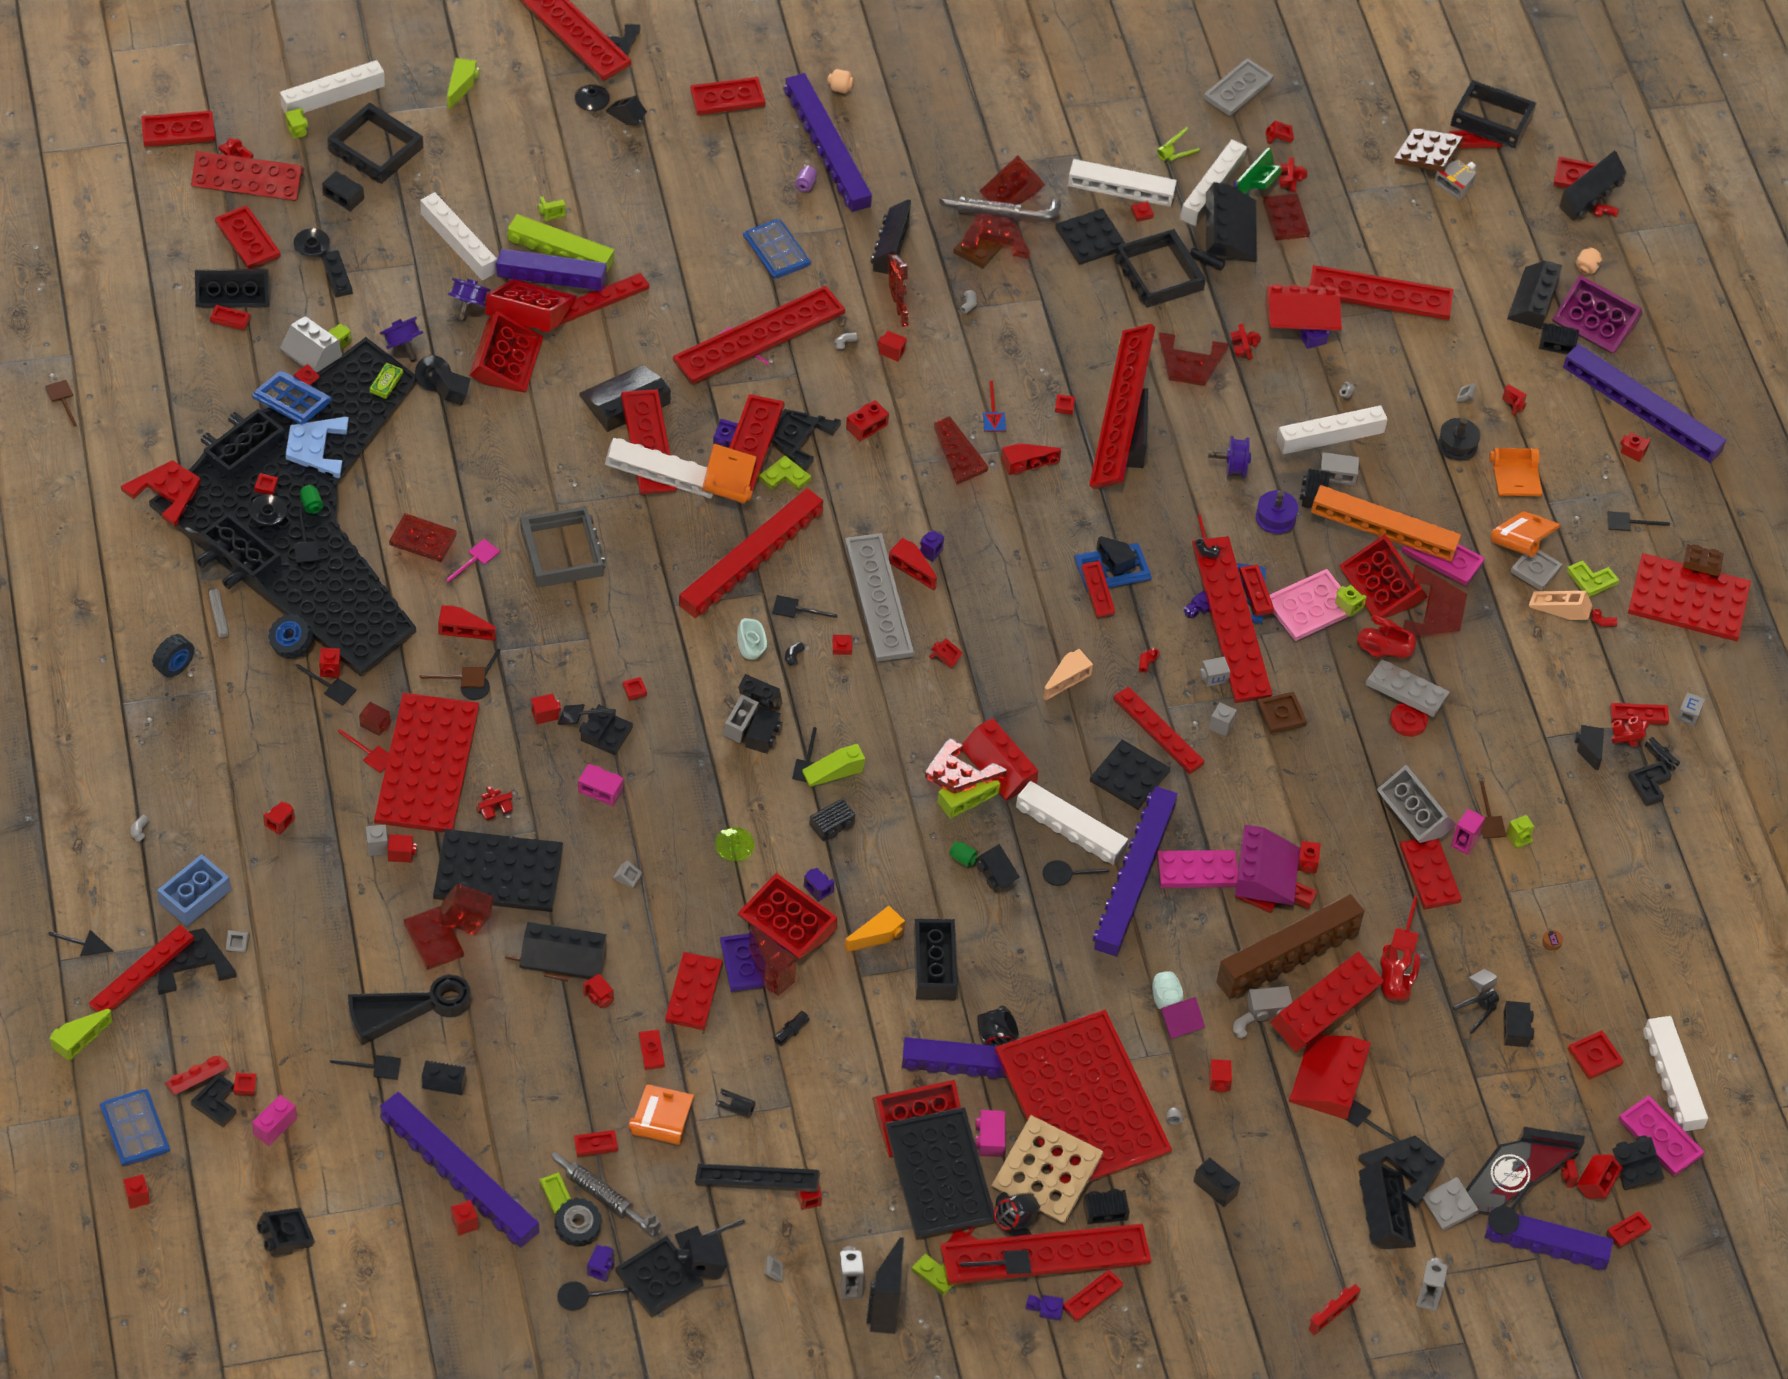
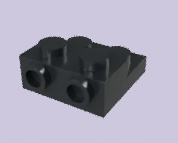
M747 674L744 675L738 686L741 695L759 702L765 708L780 709L783 704L780 688Z
M598 704L596 709L591 708V710L609 709L600 704ZM616 712L588 714L589 720L587 723L582 722L579 729L581 741L616 755L632 730L633 723L617 717Z
M1639 1136L1635 1142L1629 1144L1625 1141L1620 1142L1615 1148H1612L1616 1160L1622 1167L1620 1175L1625 1191L1665 1179L1652 1137Z
M301 1207L264 1212L257 1222V1231L259 1234H263L265 1239L264 1248L266 1251H270L272 1257L288 1255L292 1253L293 1249L312 1247L315 1243Z

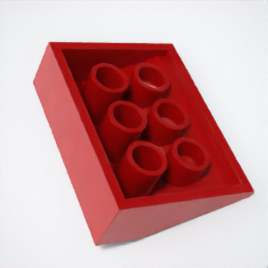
M512 279L486 295L485 315L492 316L498 311L527 328H538L542 332H550L558 327L576 300V295Z
M1280 284L1267 285L1265 307L1270 328L1342 331L1341 303L1338 288L1332 286L1319 288L1313 285L1308 287H1300L1298 285L1282 286Z
M496 311L486 321L469 376L485 385L525 393L543 336Z
M1386 534L1339 565L1351 585L1361 595L1366 596L1365 606L1372 616L1377 615L1387 618L1413 608L1428 598Z
M777 873L737 913L738 916L797 959L802 958L820 946L837 929L836 915Z
M1318 1035L1307 1044L1289 1102L1347 1119L1371 1042L1353 1036Z
M955 1079L872 1098L876 1119L888 1157H892L893 1154L885 1128L886 1123L961 1108Z

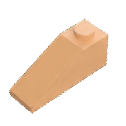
M1534 591L1529 607L1569 620H1588L1592 603L1586 591Z
M1080 649L1069 652L1063 658L1045 686L1043 696L1045 701L1091 676L1093 664Z

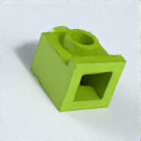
M299 108L285 112L286 125L292 138L306 136L308 122L306 117H304L303 109Z
M340 323L335 328L329 330L328 333L339 340L341 350L351 344V331L347 326H343Z
M1352 585L1348 587L1342 586L1337 590L1335 603L1349 617L1364 608L1366 596L1361 595Z
M1524 815L1510 821L1506 835L1517 849L1533 842L1531 836L1535 826L1528 816Z

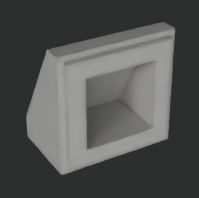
M627 860L620 865L613 880L633 888L643 872Z
M228 930L226 950L246 952L249 932Z
M1483 969L1468 979L1482 993L1496 985L1498 977L1490 971Z

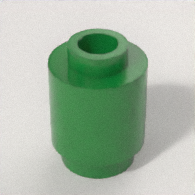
M306 485L300 490V498L306 512L318 513L323 507V502L317 488L313 485Z
M956 841L952 845L949 855L955 861L970 868L976 865L975 859L978 857V851L963 842Z

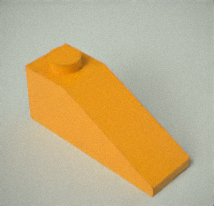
M890 906L886 907L845 939V951L850 952L890 943L895 938H900L905 932V920Z

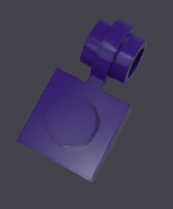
M1204 590L1192 598L1191 603L1184 608L1185 616L1194 619L1199 612L1205 615L1210 611Z

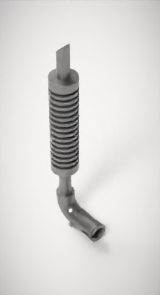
M960 197L959 201L939 199L941 206L958 208V213L965 212V214L972 213V215L979 214V216L982 214V216L986 215L987 217L988 215L989 217L993 215L994 218L995 216L996 218L1000 216L1003 219L1007 217V219L1013 220L1014 218L1017 221L1020 220V217L1036 218L1038 221H1050L1057 218L1061 207V202L1058 199L1056 203L1055 199L1051 200L1049 210H1039V212L1022 210V205L1016 204L1015 206V204L1011 205L1010 203L1009 205L1008 203L1004 205L1001 202L997 204L994 201L990 203V201L984 200L983 202V200L980 201L979 199L976 201V199L973 200L972 198L970 200L967 198L966 200V198Z
M552 1153V1159L567 1170L566 1177L582 1187V1189L618 1216L624 1218L627 1215L638 1223L643 1231L652 1236L662 1232L660 1230L662 1223H659L656 1215L651 1214L646 1219L632 1209L633 1203L620 1195L619 1192L576 1161L571 1164L558 1153Z

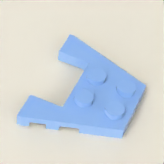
M348 417L309 422L302 425H290L286 459L306 467L310 465L318 468V471L322 473L328 472L333 474V477L340 478L342 460L323 459L327 433L347 435Z

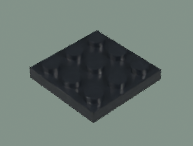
M1103 208L1056 223L1055 229L1079 265L1115 254L1117 246L1125 244V241Z
M1122 739L1091 775L1090 782L1139 810L1147 800L1149 793H1153L1155 786L1158 787L1168 775L1170 767Z
M668 1236L615 1267L617 1275L651 1318L703 1286V1280L699 1275L687 1272L685 1262L675 1261L674 1252L677 1248Z

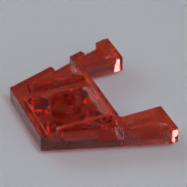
M978 213L961 242L962 246L977 249L979 238L1012 245L1013 256L1029 259L1030 251L1014 221L1006 217Z
M893 253L888 254V285L893 301L896 302L897 314L901 315V327L909 326L908 310L904 304V295H906L907 291L903 280L908 279V265Z
M1159 332L1158 337L1161 344V352L1165 359L1164 363L1168 379L1170 381L1201 386L1206 385L1215 371V367L1222 360L1224 353L1227 352L1229 343L1213 341L1211 355L1173 349L1174 334Z
M1415 565L1412 582L1431 587L1423 624L1404 620L1403 629L1412 632L1414 636L1460 631L1467 594L1422 566Z
M951 738L946 741L925 771V778L953 794L974 788L977 783L992 782V778L998 776L1004 778L1007 776V770L996 763H992L982 771H979L957 759L955 756L963 752V745Z

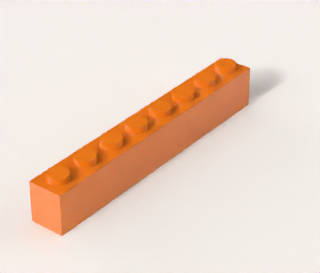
M1322 485L1318 489L1311 509V513L1379 537L1386 534L1390 541L1452 562L1461 534Z

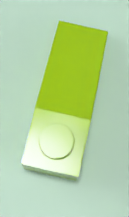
M455 59L447 93V108H452L474 86L475 78H479L480 69L477 68L476 60Z
M854 744L829 754L803 769L802 773L809 787L862 773L865 757L859 745Z
M999 781L954 783L943 787L938 792L937 803L951 819L999 795L1000 783Z
M111 1010L99 1011L65 1023L59 1029H55L50 1036L51 1048L68 1061H71L113 1022Z

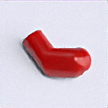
M1597 205L1594 207L1593 214L1601 217L1602 213L1617 217L1619 209L1610 205Z
M1593 609L1591 611V620L1599 626H1617V617H1604L1601 615L1602 611L1600 609Z
M1156 648L1149 649L1140 655L1139 671L1141 673H1146L1148 671V664L1159 657V651Z

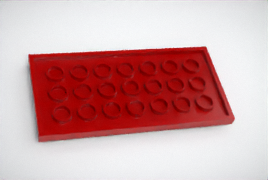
M411 693L402 694L374 817L375 824L445 833V829L453 830L477 721L479 702Z

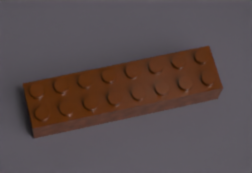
M1352 894L1339 899L1223 959L1220 963L1216 983L1229 1000L1242 996L1251 988H1258L1263 982L1275 979L1280 973L1292 970L1297 964L1306 963L1311 957L1323 954L1332 946L1340 945L1343 940L1357 936L1364 915L1363 908Z

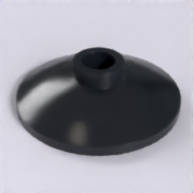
M595 84L582 86L575 93L576 104L586 111L602 110L610 101L608 91L604 87Z
M316 228L304 229L294 238V248L296 251L308 257L319 256L325 253L330 246L329 236L324 231Z
M436 355L423 357L415 368L417 382L421 387L429 391H438L430 381L431 377L429 376V373H433L435 367L451 372L449 364L443 358Z
M261 495L255 498L249 506V515L252 520L264 526L280 523L287 514L285 502L275 495Z

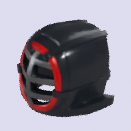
M1001 1005L998 1009L977 1015L979 1035L986 1045L1000 1046L1015 1041L1018 1038L1019 1030L1016 1020L1006 1006Z
M1002 1192L997 1196L995 1203V1223L1000 1229L1013 1236L1032 1235L1027 1228L1034 1223L1041 1205H1039L1033 1193L1008 1196L1007 1192ZM1010 1213L1015 1218V1220L1012 1219L1008 1214Z

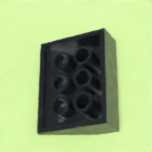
M1218 182L1212 183L1206 191V253L1257 262L1256 200L1231 185Z
M643 365L579 393V396L607 432L626 424L621 400V393L624 391L658 389L661 408L671 404V389L659 375Z
M904 1237L898 1239L876 1272L875 1281H871L866 1324H870V1332L895 1334L901 1290Z

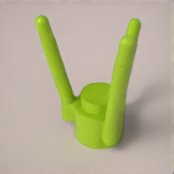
M1185 127L1175 137L1157 149V155L1162 161L1168 159L1171 162L1174 159L1200 151L1197 148L1173 155L1175 149L1172 144L1189 129L1188 127Z

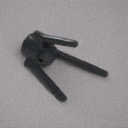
M1490 988L1476 997L1453 1006V1010H1456L1468 1004L1479 1002L1481 1007L1488 1008L1470 1030L1471 1034L1497 1008L1495 1004L1499 1002V995L1494 989Z

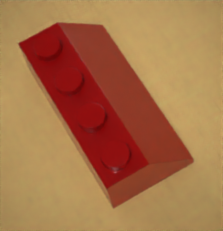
M993 718L978 725L960 746L963 753L988 781H999V794L1005 801L1020 794L1030 781L1037 784L1039 770Z

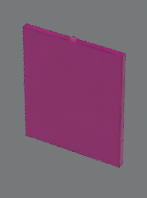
M1196 997L1161 1008L1170 1039L1205 1028Z

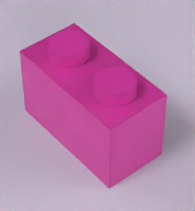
M588 764L578 780V792L613 806L623 790L624 778L616 773L603 770L599 766Z
M1467 809L1456 826L1451 847L1468 855L1479 840L1485 817Z
M279 1095L252 1122L253 1135L269 1146L297 1119L296 1106L282 1095Z
M980 1110L979 1118L975 1119V1130H979V1136L975 1137L976 1148H979V1156L1003 1157L1005 1150V1111Z

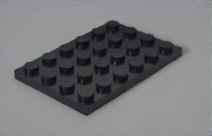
M445 829L433 899L552 912L563 842Z
M965 1107L885 1124L916 1240L995 1223L992 1201Z

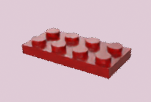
M758 76L690 85V92L697 115L765 106L766 101Z
M212 110L141 116L144 147L215 141Z
M247 205L215 218L216 225L247 269L255 268L281 257L279 249Z
M1439 838L1419 843L1417 839L1401 841L1399 847L1423 909L1461 903L1462 897Z
M683 952L665 1023L705 1030L722 967V959Z

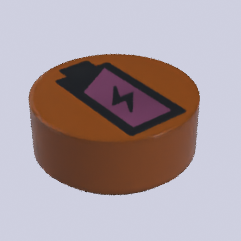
M1556 930L1545 932L1542 939L1543 945L1549 950L1559 949L1563 942V936Z

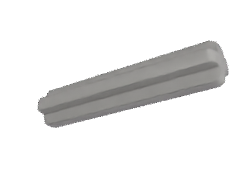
M210 590L209 597L218 636L220 638L228 637V627L219 590Z

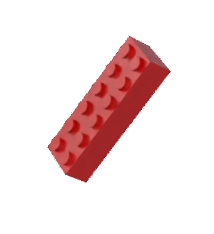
M1357 951L1279 1012L1270 1023L1297 1053L1372 994L1384 980L1360 952Z

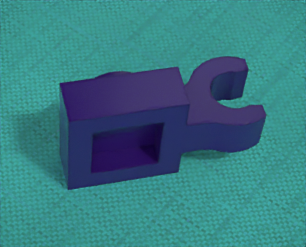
M1028 1295L1026 1309L1040 1311L1039 1317L1060 1321L1064 1298L1043 1295L1042 1300H1040L1036 1296Z

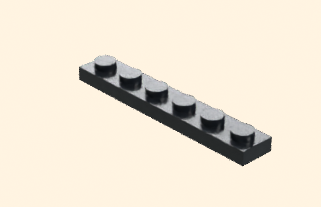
M698 1163L695 1184L696 1186L818 1192L820 1171L815 1169Z

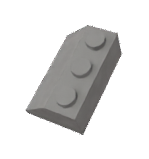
M306 316L290 325L280 346L281 352L302 367L308 363L316 373L342 357L339 340Z

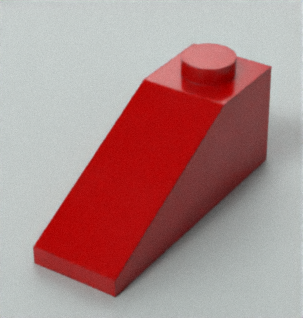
M902 537L889 551L890 564L934 591L937 583L936 574L918 546Z
M442 605L438 621V634L496 641V626L461 607Z

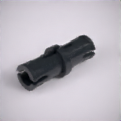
M1195 246L1190 251L1191 256L1203 262V265L1212 266L1220 271L1225 266L1226 260L1206 253V251Z
M1654 737L1648 739L1653 743V746L1646 741L1645 747L1656 755L1655 758L1657 760L1663 761L1671 771L1676 769L1671 762L1677 767L1679 766L1680 761L1671 755L1669 749L1663 747Z
M800 1011L773 1036L774 1041L779 1046H783L793 1035L796 1036L799 1033V1029L810 1020V1018H807L808 1015L804 1011Z

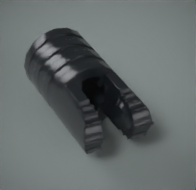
M723 1088L721 1089L720 1093L725 1097L732 1098V1102L729 1105L723 1101H716V1106L746 1118L751 1117L756 1101Z

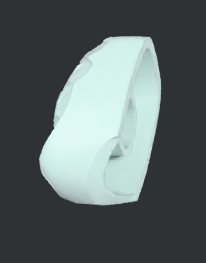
M748 618L742 619L737 631L739 650L744 658L755 660L767 648L766 634L759 621Z
M1170 971L1156 974L1152 988L1157 1008L1161 1009L1183 1001V990L1176 975Z

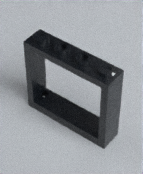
M1472 80L1453 113L1450 126L1516 148L1533 117L1537 102ZM1471 96L1524 116L1517 129H1513L1465 112L1463 109Z
M369 102L327 138L328 150L333 155H337L344 162L351 164L358 171L365 173L371 179L382 184L423 149V136ZM367 120L406 144L382 166L377 165L343 143L348 136Z
M1175 229L1117 246L1116 255H1114L1115 261L1121 266L1124 276L1128 277L1132 289L1136 290L1139 300L1144 303L1146 308L1204 290L1206 278ZM1169 246L1190 281L1150 293L1129 258Z

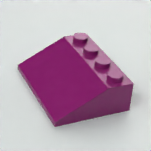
M1579 275L1552 318V321L1565 328L1578 329L1579 336L1614 354L1633 331L1643 313L1642 308Z
M1244 824L1235 896L1294 905L1300 847L1264 827Z

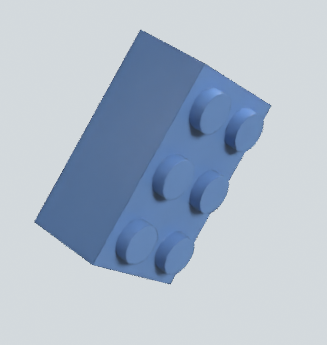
M201 854L157 890L159 904L187 927L231 891L230 879Z

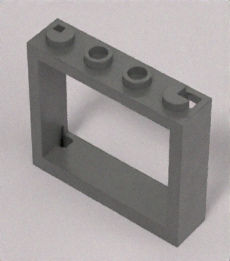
M587 506L520 518V530L536 588L603 576V568H606L605 558L600 555L602 553L601 544L596 541L598 539L597 530L592 527L593 516L589 515ZM582 523L593 563L543 572L532 532Z

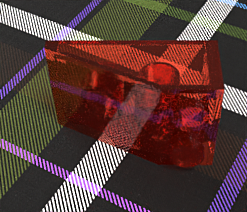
M1017 155L979 192L990 203L994 201L997 204L1001 202L1004 205L1005 203H1008V205L1010 203L1016 206V204L1019 205L1036 195L1045 184Z
M754 924L751 925L749 950L766 989L779 996L795 982L797 960Z

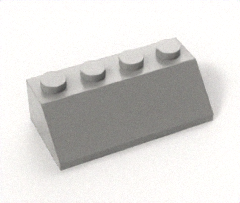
M1407 765L1377 789L1419 843L1442 838L1457 825Z

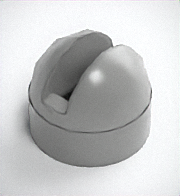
M1170 1108L1166 1114V1122L1170 1125L1182 1123V1112L1178 1108Z

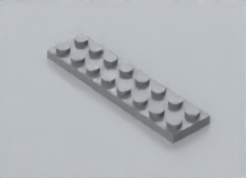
M882 533L845 538V545L876 662L913 657L914 651Z

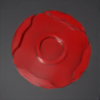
M1399 703L1391 711L1390 724L1397 733L1403 736H1418L1427 727L1428 715L1405 703Z

